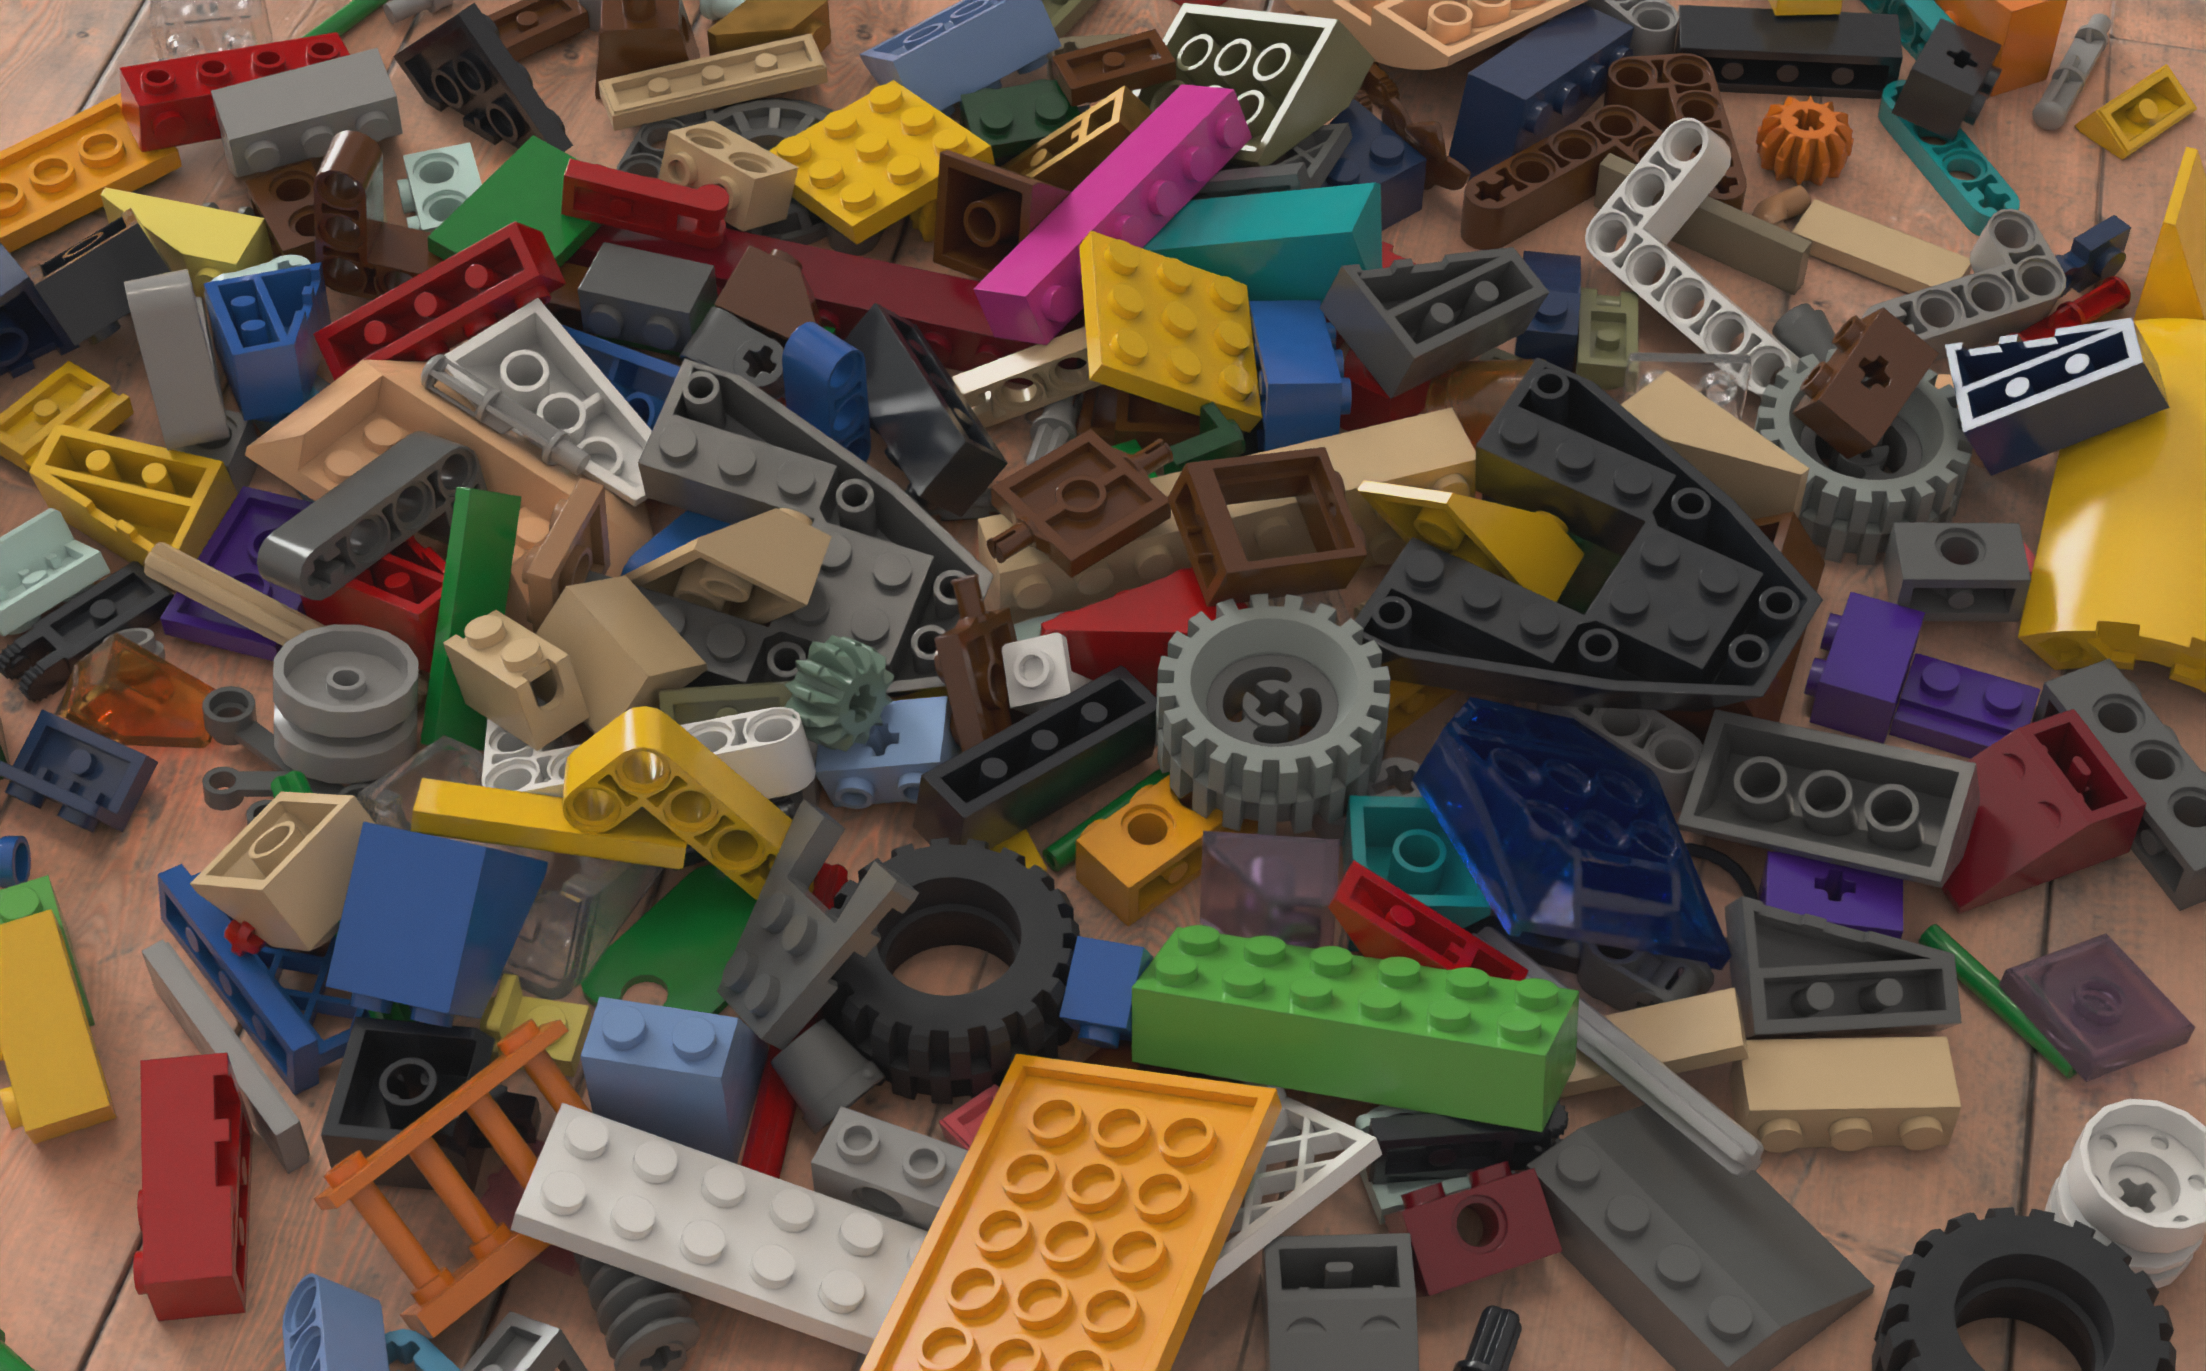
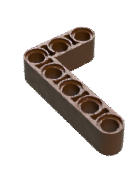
M346 130L337 133L331 140L313 184L316 263L322 262L324 280L327 287L343 294L374 300L444 260L428 251L427 237L431 232L384 222L383 154L377 142L368 135L358 131ZM565 262L559 269L566 285L551 292L552 299L545 306L560 324L584 332L577 289L589 268Z

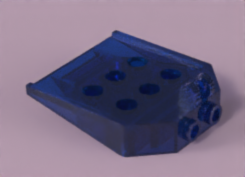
M1474 697L1468 699L1443 728L1412 780L1507 934L1519 937L1522 931L1707 962L1711 969L1722 971L1732 954L1659 779L1653 770L1574 718Z

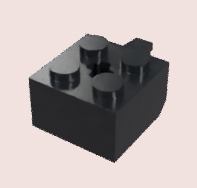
M131 208L121 213L120 218L41 265L39 263L30 268L34 287L75 346L86 339L91 345L97 344L120 329L121 325L118 320L130 313L124 285L125 281L172 272L164 256Z
M355 1017L321 1132L331 1169L358 1150L362 1152L365 1158L369 1157L499 1057L496 1039L474 1027L452 1025V1028L420 1022ZM501 1082L489 1093L526 1143H536L542 1120L537 1097L508 1092V1087L503 1086ZM465 1110L432 1135V1137L474 1193L485 1148L493 1147ZM406 1155L374 1180L376 1185L434 1190L409 1155Z

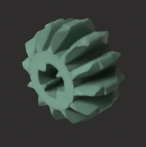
M831 635L825 643L812 642L807 660H795L798 670L795 679L784 685L792 693L785 707L799 713L807 740L832 750L840 749L847 751L854 743L866 744L869 739L870 728L873 725L883 726L880 715L883 707L893 701L886 694V690L892 684L894 675L885 669L886 657L879 654L875 648L846 636L838 637Z

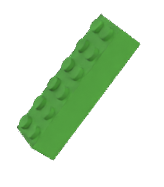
M1192 925L1185 928L1177 927L1132 986V1062L1543 1132L1576 1065L1579 990L1560 988L1549 980L1539 978L1516 981L1490 977L1484 971L1476 968L1463 967L1446 970L1421 966L1417 961L1407 957L1377 959L1352 955L1349 950L1338 946H1324L1314 949L1285 944L1282 939L1274 936L1262 935L1245 938L1220 934L1215 928L1205 925Z

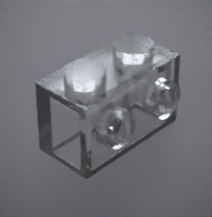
M150 0V30L158 61L273 43L272 28L265 0Z

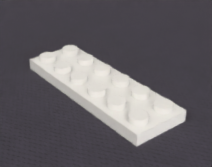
M565 1103L561 1104L517 1207L511 1226L512 1231L865 1355L868 1354L928 1231Z

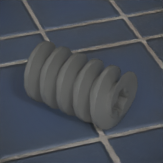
M573 1252L575 1262L580 1265L579 1271L583 1284L588 1288L587 1292L591 1306L597 1312L596 1317L600 1331L606 1336L605 1342L609 1356L615 1360V1371H679L687 1360L686 1352L696 1345L701 1336L698 1322L689 1317L692 1312L689 1298L681 1294L680 1289Z

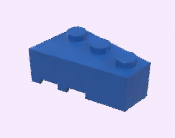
M322 262L204 283L214 346L244 421L253 419L262 422L277 421L285 418L290 412H294L306 403L322 358V353L313 333L331 324Z
M1320 300L1249 301L1264 427L1263 430L1256 431L1258 450L1269 451L1339 434L1340 415L1350 414L1351 381L1350 378H1344L1343 352L1341 349H1336V329L1331 322H1326L1324 313L1320 309Z

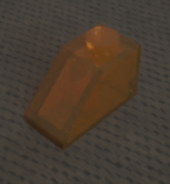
M115 632L73 666L59 715L81 727L126 746L205 748L211 743L212 736L205 730L202 703L204 698L216 689Z

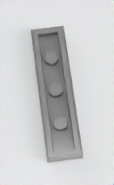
M162 939L142 950L155 991L202 1055L228 1053L250 1122L286 1172L289 1174L310 1161L308 1157L310 1152L300 1120L170 943H165Z

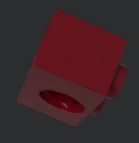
M1504 1161L1467 1173L1471 1187L1448 1195L1445 1194L1442 1182L1400 1195L1405 1209L1384 1215L1389 1234L1410 1233L1416 1298L1431 1296L1563 1252L1535 1168L1512 1173L1508 1161ZM1464 1207L1474 1210L1480 1216L1483 1223L1482 1237L1475 1246L1467 1244L1460 1237L1457 1230V1219Z

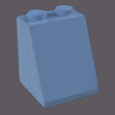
M599 997L580 1056L592 1112L737 1164L769 1051L768 1044L761 1040L751 1028L737 1017Z

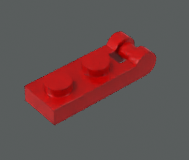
M569 159L564 173L561 214L703 249L717 248L724 241L726 230L724 218L728 213L729 194L723 187L707 184L694 189L665 182L658 178H649L608 168L600 164Z

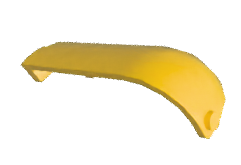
M2187 318L2138 320L2134 322L2158 362L2170 408L2059 450L2018 638L2054 670L2085 668L2109 658L2118 669L2134 670L2135 660L2155 662L2171 668L2169 679L2200 689L2206 693V320Z

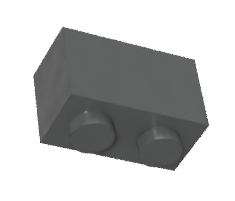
M606 242L602 244L577 289L584 332L679 353L682 352L710 308L715 307L714 303L718 298L714 265Z

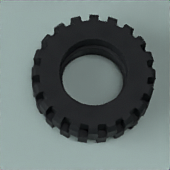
M949 838L930 839L929 847L914 849L911 843L891 851L892 859L884 863L879 858H876L858 871V883L849 880L833 898L834 908L832 907L830 911L839 918L874 861L897 873L919 892L915 901L904 914L892 908L873 929L880 933L881 940L866 957L853 952L835 972L831 979L837 982L838 989L825 1002L823 1007L825 1019L868 1061L873 1060L883 1072L885 1077L877 1084L878 1086L888 1081L892 1083L893 1094L915 1100L917 1093L930 1095L933 1104H953V1097L971 1096V1099H973L981 1092L992 1087L993 1084L1000 1087L1016 1054L1052 1059L1058 1057V1045L1062 1046L1067 1043L1074 1031L1059 1015L1080 930L1079 924L1074 921V908L1066 893L1058 888L1055 889L1054 879L1041 867L1034 864L1028 869L1026 868L1024 856L1005 847L1001 853L989 849V843L986 841L968 839L967 845H951ZM949 945L969 946L984 950L998 957L1009 966V969L990 985L977 991L952 996L920 992L903 984L892 975L901 964L914 955L931 948Z
M2014 1207L1989 1208L1985 1218L1982 1220H1978L1975 1213H1966L1948 1220L1944 1232L1941 1229L1930 1230L1916 1242L1913 1254L1903 1258L1895 1273L1874 1337L1876 1346L1872 1355V1371H1985L1967 1352L1957 1331L1959 1327L1967 1323L1985 1318L2016 1319L2045 1330L2058 1339L2071 1352L2082 1371H2175L2177 1351L2172 1343L2169 1342L2174 1333L2169 1311L2163 1305L2154 1306L2159 1291L2143 1270L2135 1274L2130 1269L2129 1264L2132 1257L2112 1241L2107 1247L2093 1238L2096 1232L2095 1229L2076 1220L2073 1227L2054 1221L2055 1213L2031 1209L2029 1216L2015 1215Z

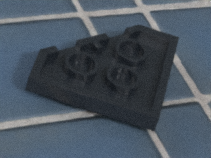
M475 2L393 56L427 104L440 112L447 107L456 110L464 115V127L490 143L496 145L504 140L519 149L534 135L563 152L573 146L565 134V126L560 117L553 110L547 108L533 88V81L529 72L522 64L513 59L500 40L497 26L487 15L479 10Z

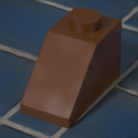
M749 245L714 303L715 307L729 312L747 326L774 339L783 349L792 333L804 323L814 322L823 327L814 293L801 271L803 269L802 264L788 253L778 249H772L769 254Z

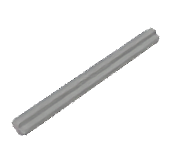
M1484 927L1478 934L1472 933V935L1527 968L1529 971L1526 979H1545L1555 983L1560 988L1569 989L1494 928ZM1579 997L1576 1048L1734 1177L1743 1178L1751 1170L1756 1171L1763 1162L1760 1157L1764 1147L1758 1139Z

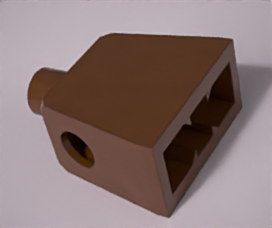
M601 0L596 62V99H601L598 81L700 58V52L682 0Z

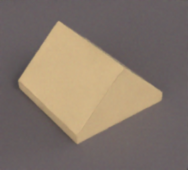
M626 575L566 586L536 632V635L569 654L590 715L583 723L593 734H596L619 715L632 708L642 706L658 708L660 706L659 691L661 689L684 688L708 669L706 662Z

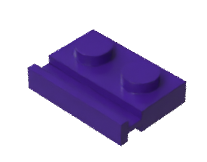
M1915 653L1889 735L1971 759L2015 729L2030 724L2040 689Z

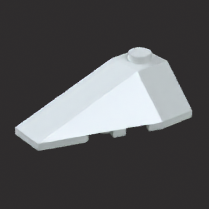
M536 298L444 355L453 363L493 388L500 390L504 395L553 426L568 433L572 444L590 454L589 463L581 474L596 483L604 485V488L635 507L648 499L645 495L638 461L652 430L539 298ZM447 364L445 372L481 395H485L487 388ZM469 400L470 403H471L475 408L478 407L477 404H475L474 402H472L471 400ZM515 428L511 429L513 432L517 433L521 437L525 438L526 440L530 441L531 443L542 449V445H540L533 439L529 438L528 436L521 433Z

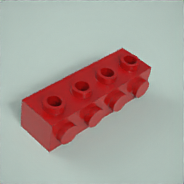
M338 32L120 67L122 114L141 152L221 139L211 94L212 90L347 56L350 53Z
M514 221L318 330L313 335L334 381L362 360L428 362L436 355L447 354L453 346L466 339L470 340L536 298H539L546 305L552 299L550 293L566 285V282L543 232Z

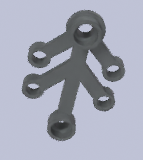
M234 686L213 690L204 698L202 703L204 726L207 733L220 744L243 745L276 771H238L231 767L214 768L208 771L202 780L205 803L212 809L225 811L239 806L244 797H273V792L270 788L272 781L277 776H283L295 770L284 764L275 750L274 734L257 722L256 705L253 695L243 688ZM306 777L313 793L354 795L376 824L394 827L395 809L384 791L378 787V779L344 787L339 783H327ZM228 787V789L219 790V788ZM261 800L252 804L246 813L247 825L272 800Z

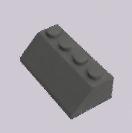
M1715 709L1677 825L1678 829L1682 831L1942 888L1964 857L1980 803L1977 766L1973 762Z

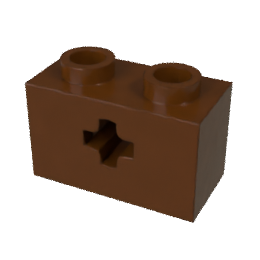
M1884 307L1862 319L1855 315L1839 329L1832 340V344L1837 348L1827 363L1825 361L1819 363L1804 379L1800 390L1805 395L1792 412L1794 416L1846 459L1852 458L1877 445L1939 355L1936 350Z

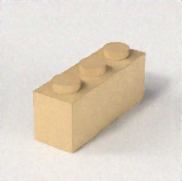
M1947 1036L1746 1040L1749 1058L1733 1061L1729 1082L1735 1121L1763 1144L1764 1149L1769 1152L1782 1153L1796 1148L1834 1147L1840 1151H1857L1865 1147L1904 1146L1911 1150H1926L1935 1146L1949 1145L1961 1110Z

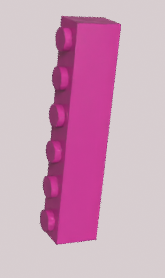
M1181 84L973 289L994 337L1047 345L1084 308L1079 245L1092 230L1143 248L1252 138L1234 89Z

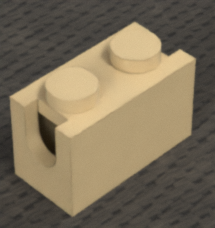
M494 610L488 615L480 616L469 622L464 630L466 636L464 639L456 634L443 642L465 704L536 751L590 717L569 654L501 612ZM537 697L545 701L547 704L540 706Z

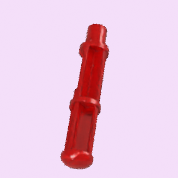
M2117 276L2107 277L2103 280L2101 286L2073 302L2066 301L2060 304L2055 312L2020 333L2012 332L2008 335L2019 334L2022 341L2054 337L2056 328L2090 324L2114 309L2125 308L2131 300L2130 289L2123 279Z

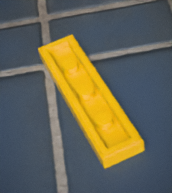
M422 778L412 813L411 831L417 833L679 870L683 869L687 842L646 809H638L616 827L606 832L588 833L572 827L565 819L562 809V797Z

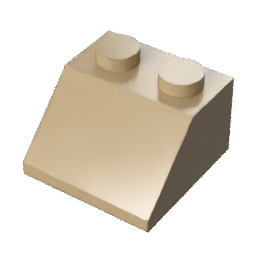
M280 792L190 885L200 896L240 924L244 920L250 923L255 928V935L272 947L311 951L328 942L337 933L340 925L338 921L342 916L363 821L376 823L354 795Z

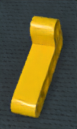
M642 706L632 708L619 715L577 747L567 757L565 764L562 809L565 819L572 827L588 833L606 832L616 827L641 807H644L756 900L758 899L793 820L669 715L653 707ZM814 880L808 889L811 893L814 890Z

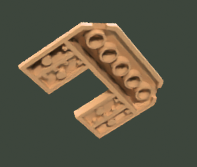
M362 360L246 447V457L314 501L338 486L406 436L416 431H425L469 447L475 451L479 459L487 491L522 497L505 616L533 632L532 623H529L526 617L530 601L528 584L522 581V571L527 555L534 546L541 547L549 534V524L553 510L559 500H568L580 478L593 481L583 474L577 476L559 464L552 466L542 461V449L512 430L505 434H500L431 389L424 387L421 383V373L427 362ZM439 380L434 385L435 388L475 412L476 408L460 393ZM604 488L611 563L605 575L614 578L621 576L623 567L628 559L651 540L654 534L646 501L635 507Z

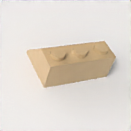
M775 508L698 537L625 575L635 585L764 625L808 605L832 536L814 528L812 520L803 513L787 508Z

